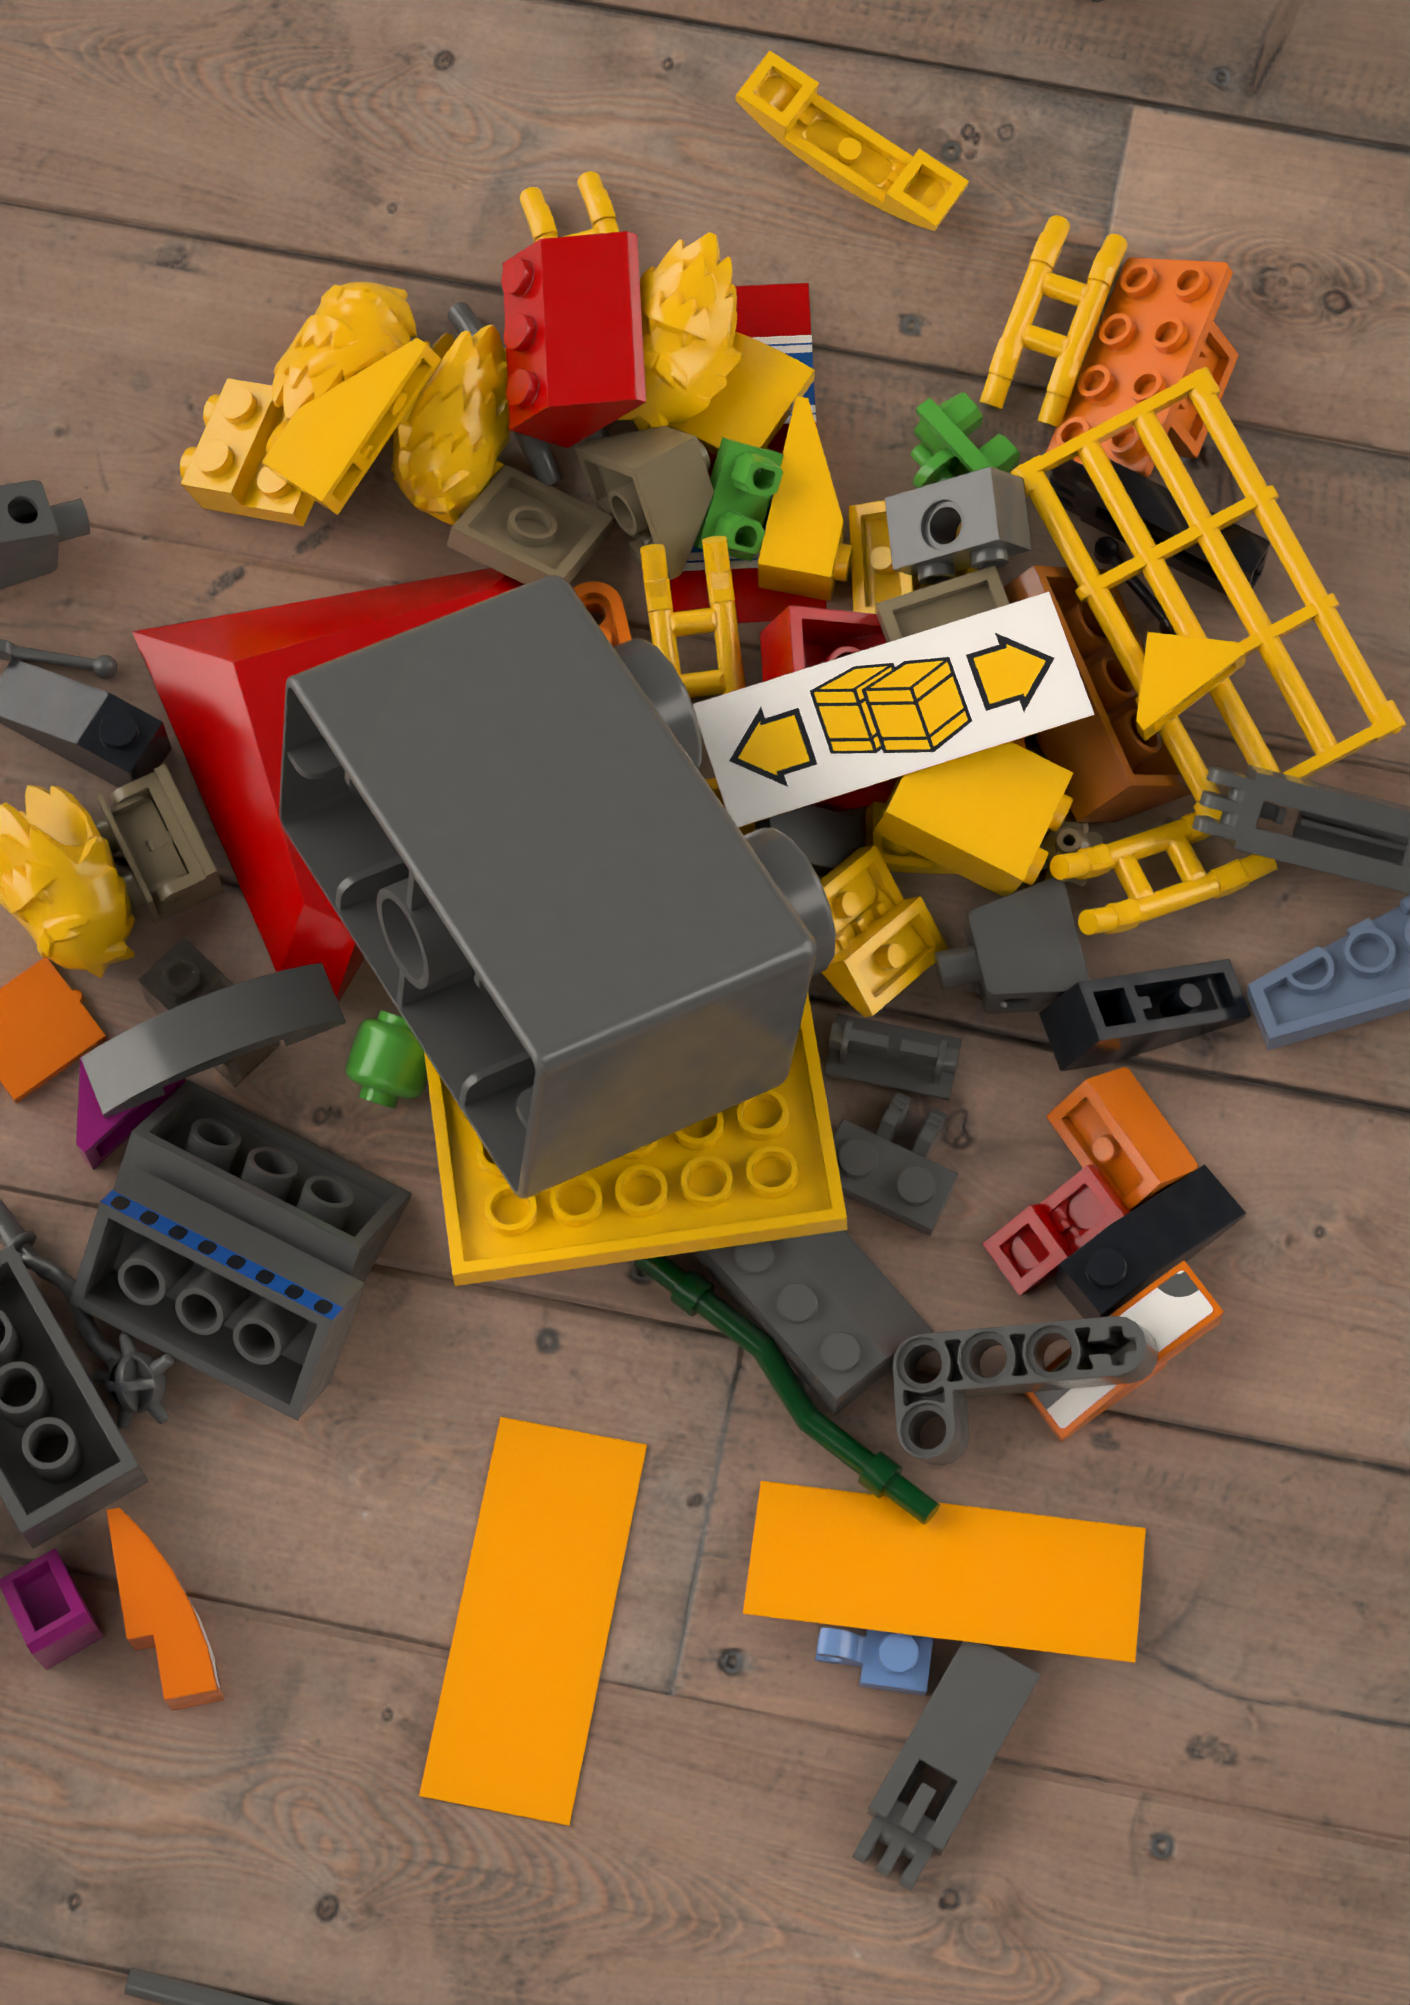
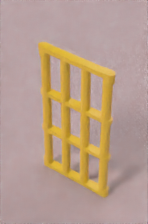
M1208 367L1194 371L1167 389L1041 456L1038 455L1013 469L1011 474L1023 478L1025 498L1030 497L1079 587L1075 590L1081 603L1087 601L1138 694V697L1135 698L1137 706L1145 655L1109 590L1143 572L1176 634L1208 639L1165 562L1166 559L1199 543L1249 634V637L1238 643L1245 650L1246 656L1256 651L1259 652L1315 753V756L1283 772V774L1306 779L1375 741L1377 743L1392 734L1399 733L1407 725L1393 700L1387 701L1336 609L1340 605L1334 593L1328 595L1277 504L1276 500L1279 498V494L1273 485L1267 486L1218 398L1221 390ZM1187 397H1190L1245 496L1241 501L1214 515H1211L1156 416L1160 411ZM1132 426L1137 431L1190 527L1158 545L1155 544L1101 446L1102 442ZM1076 456H1079L1134 558L1102 575L1099 573L1045 474ZM1252 513L1255 514L1306 606L1274 624L1268 618L1220 531ZM1312 621L1318 627L1372 725L1340 743L1334 737L1280 639ZM1228 677L1212 689L1209 694L1248 765L1282 773ZM1177 716L1160 729L1158 733L1197 802L1193 805L1197 815H1206L1220 820L1223 811L1212 809L1199 803L1203 790L1221 793L1215 783L1207 780L1209 771L1180 718Z

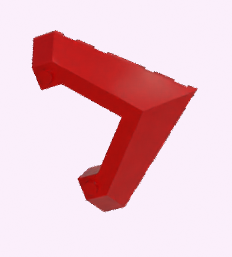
M486 568L132 631L276 972L322 963L339 1003L365 958L290 841L280 822L279 799L285 688L288 677L525 584L495 569Z

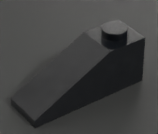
M12 658L0 676L1 724L118 788L154 772L155 768L162 765L172 749L163 721L107 691Z
M1230 959L1080 981L1039 1013L1060 1072L1114 1063L1244 1022L1251 1017Z
M1204 1164L1110 1224L1061 1262L1054 1284L1084 1319L1108 1317L1183 1260L1187 1262L1245 1217L1246 1212Z

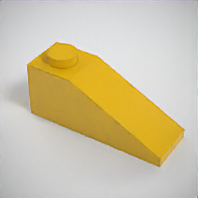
M415 338L297 409L289 422L283 421L272 432L266 445L267 455L262 463L278 477L338 515L441 362V358L428 344L419 338Z
M796 396L783 450L784 456L780 466L783 474L778 491L773 494L757 563L758 587L831 601L835 581H847L853 545L844 544V521L809 399Z

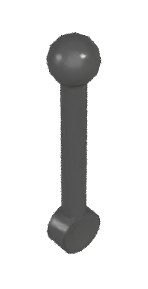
M0 639L1 660L17 658L94 671L102 679H110L117 672V662L109 655H101L96 659L15 646L12 642Z

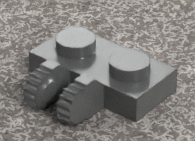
M897 1091L881 1120L876 1134L842 1119L833 1137L844 1196L931 1236L959 1176V1173L927 1159L942 1130L947 1114L933 1108L921 1125L913 1151L899 1146L891 1141L899 1125L903 1124L908 1114L911 1098Z

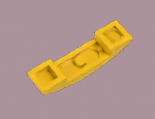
M769 50L738 91L735 101L779 143L835 184L888 214L919 227L935 231L965 191L969 181L920 148L912 156L817 94L819 82Z

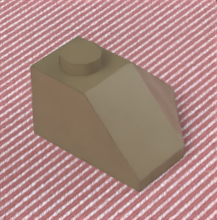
M661 426L588 440L574 446L593 503L599 510L614 516L619 526L634 538L633 541L628 543L627 549L639 566L642 568L641 547L650 544H662L665 546L669 579L672 580L681 575L714 494L708 474L711 466L710 458L700 440L694 435L668 426Z

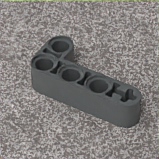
M1120 1316L935 1332L908 1337L899 1345L893 1360L896 1428L899 1442L907 1453L927 1463L942 1466L953 1463L963 1455L968 1446L969 1421L967 1398L1138 1382L1151 1374L1157 1364L1158 1348L1156 1341L1149 1331L1127 1317ZM1124 1335V1337L1136 1344V1351L1127 1352L1124 1358L1125 1364H1122L1108 1354H1093L1089 1343L1100 1350L1116 1349L1121 1346V1336ZM1068 1340L1072 1348V1356L1068 1365L1060 1371L1048 1372L1044 1363V1355L1048 1346L1054 1341ZM1003 1346L1007 1355L1003 1371L997 1376L984 1378L980 1370L982 1355L990 1347ZM938 1351L942 1359L940 1374L932 1382L921 1384L916 1375V1367L920 1358L926 1353ZM941 1416L946 1424V1436L943 1442L936 1448L926 1450L920 1439L921 1429L930 1418Z

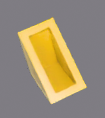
M1148 632L1136 718L1137 732L1143 740L1149 739L1244 666L1246 662L1245 650L1238 642Z

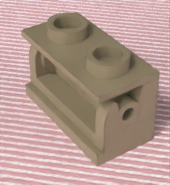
M166 764L155 768L154 772L123 785L111 793L110 797L114 803L111 807H108L102 793L96 795L104 816L94 820V823L101 836L107 839L112 854L121 850L130 870L119 874V876L125 880L129 898L135 909L146 904L155 923L224 892L217 869Z

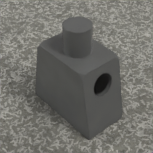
M29 480L0 485V590L52 573L58 567L59 542L90 534L89 519L81 498L50 506L41 481Z
M1054 877L972 909L966 914L964 930L967 945L934 952L936 971L942 990L977 982L983 1009L986 1013L990 1014L1042 1011L1077 982L1089 980L1064 880H1057Z

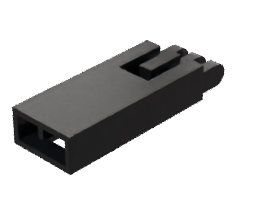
M1071 459L1051 470L1049 482L1064 509L1080 516L1081 521L1127 544L1084 465ZM1109 459L1156 545L1190 528L1169 489ZM1233 523L1220 531L1253 589L1263 573L1270 541ZM1199 543L1165 560L1168 566L1227 596Z

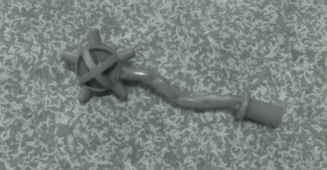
M0 1199V1241L5 1248L13 1244L26 1268L31 1269L40 1278L62 1290L69 1303L76 1279L69 1275L65 1268L49 1259L43 1258L32 1246L36 1241V1234L33 1231L25 1232ZM69 1303L74 1313L76 1327L87 1347L109 1368V1370H96L93 1373V1380L96 1383L105 1385L114 1404L120 1408L117 1426L127 1429L134 1413L148 1411L159 1424L167 1422L169 1415L160 1401L165 1393L167 1381L164 1372L173 1365V1357L165 1354L155 1359L148 1353L137 1352L132 1335L126 1332L119 1336L120 1352L103 1337L91 1314Z

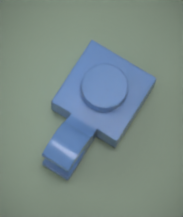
M821 1627L818 1634L815 1661L861 1667L859 1687L925 1696L928 1686L933 1638L867 1629L865 1636H861L845 1630Z

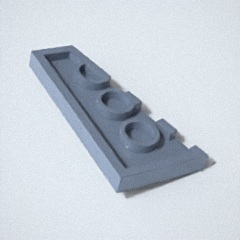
M1410 895L1400 900V906L1373 921L1368 917L1347 929L1346 936L1324 948L1316 946L1248 984L1247 998L1267 1050L1410 1010Z

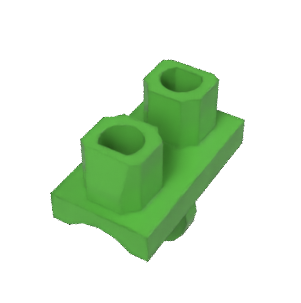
M965 392L952 397L939 406L931 398H928L916 408V414L921 419L914 429V434L922 442L910 453V456L921 467L912 482L916 488L987 467L1011 473L1019 465V450L1006 436L998 434L980 449L968 439L967 436L982 425L983 415L978 406Z
M722 437L710 477L714 494L693 546L703 549V539L711 536H725L727 538L729 556L752 562L754 554L759 553L765 534L762 526L771 496L777 493L783 471L780 466L783 454Z

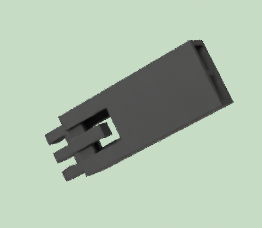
M1249 765L1246 774L1210 766L1207 780L1217 785L1228 786L1230 789L1228 795L1203 790L1199 803L1223 812L1220 820L1206 815H1195L1192 825L1193 829L1226 838V841L1237 850L1410 894V806ZM1284 806L1300 810L1292 836L1256 827L1259 817L1283 825L1287 809Z
M962 1642L870 1804L868 1814L874 1818L852 1857L864 1864L873 1854L877 1841L888 1846L876 1871L888 1877L900 1855L907 1857L912 1861L904 1869L899 1885L911 1891L932 1853L935 1852L940 1856L943 1853L1037 1685L1040 1674L987 1644ZM926 1764L934 1768L935 1772L943 1773L952 1779L931 1818L924 1816V1813L937 1790L922 1782L909 1806L904 1804Z

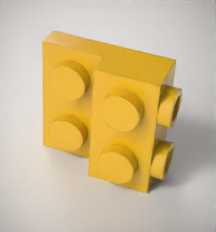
M227 378L221 394H213L206 401L203 411L206 428L197 447L187 448L181 457V485L204 509L304 526L315 500L278 477L262 463L267 455L266 445L269 437L280 423L287 421L284 406H275L272 397V385Z

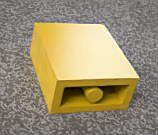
M1010 741L898 777L872 831L1005 897L1013 894L1022 882L1032 886L1041 872L1049 852L1040 848V845L1048 828L1055 832L1058 831L1072 805L1073 798L1064 793L1073 772Z

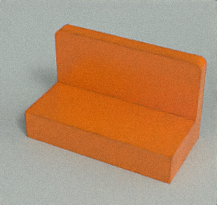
M1127 1067L1118 1068L1086 1079L1046 1116L1082 1168L1086 1165L1096 1164L1130 1212L1153 1198L1166 1185L1181 1180L1199 1168L1198 1163Z

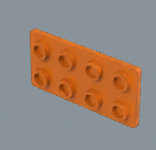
M1133 257L1125 261L1081 366L1080 374L1069 400L1062 424L1059 428L1056 427L1046 453L1178 383V380L1204 367H1208L1221 390V393L1218 395L1219 400H1221L1239 356L1214 322L1233 275L1232 269L1226 262ZM1187 397L1160 411L1156 416L1179 457L1197 458L1208 430L1190 397ZM1134 426L1101 443L1109 459L1146 478L1151 475L1155 464ZM1079 456L1072 458V460L1083 465Z

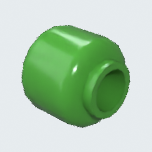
M380 1010L377 1019L368 1018L359 1024L345 1066L347 1077L351 1081L362 1085L359 1098L395 1109L399 1097L405 1099L420 1097L428 1080L424 1050L403 1017Z

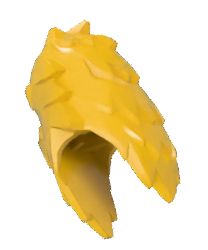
M709 232L685 247V242L679 239L665 255L658 267L651 266L640 278L646 403L617 419L633 420L639 431L668 426L670 423H684L688 418L702 412L709 406L711 398L726 387V376L740 362L743 355L741 351L732 347L737 324V294L735 285L732 284V262L730 257H726L720 262V251L716 234Z
M363 281L348 282L340 286L333 285L324 293L315 314L311 315L303 324L294 341L274 369L273 402L276 407L284 406L285 417L288 422L300 407L409 343L411 338L417 337L416 324L409 303L406 301L408 295L405 290Z
M493 325L481 328L473 336H471L470 331L465 330L460 333L455 341L453 335L446 332L431 346V349L441 358V362L393 432V463L391 464V471L394 473V481L397 482L402 493L417 509L450 525L455 524L460 514L469 508L490 484L492 477L504 466L497 458L510 441L509 408L506 398V348L503 347L500 334ZM424 341L430 347V342Z
M27 785L25 791L26 812L18 811L6 802L0 805V904L29 932L28 934L32 936L37 944V950L42 958H49L65 969L86 970L99 978H103L110 964L132 959L135 956V953L126 945L135 918L131 914V903L125 880L118 875L107 839L101 836L90 814L71 793L59 786H51L49 791L40 786Z

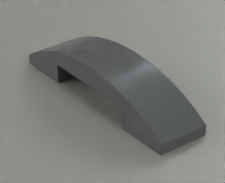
M316 963L247 980L184 1003L113 1037L82 1056L81 1060L104 1118H108L165 1095L164 1086L280 1040H284L287 1047L345 1024L346 1020L323 964Z

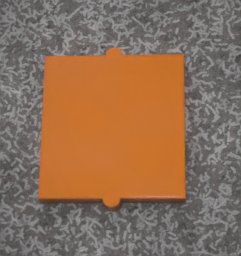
M48 958L41 959L0 988V1083L16 1104L80 1059V1056H84L107 1040L104 1032L83 1006L84 997L81 991H72Z

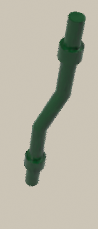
M666 1256L635 1260V1266L672 1293L671 1302L690 1316L698 1313L750 1353L757 1361L798 1428L860 1475L858 1479L859 1484L877 1498L886 1495L923 1525H926L932 1519L940 1504L901 1475L902 1466L884 1452L880 1451L875 1455L818 1411L773 1338L714 1294L715 1286L695 1270L687 1273Z

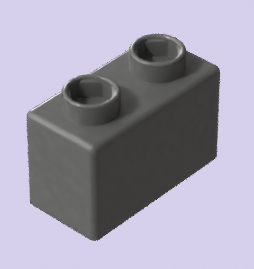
M556 575L545 576L288 677L285 688L279 818L285 833L512 1191L522 1199L536 1195L781 1085L790 1072L811 977L828 968L835 955L836 938L830 904L822 883L807 856L789 836L775 828H761L743 835L698 769L702 760V739L697 715L688 691L673 664L657 646L641 638L632 639L613 647L571 585L563 577Z

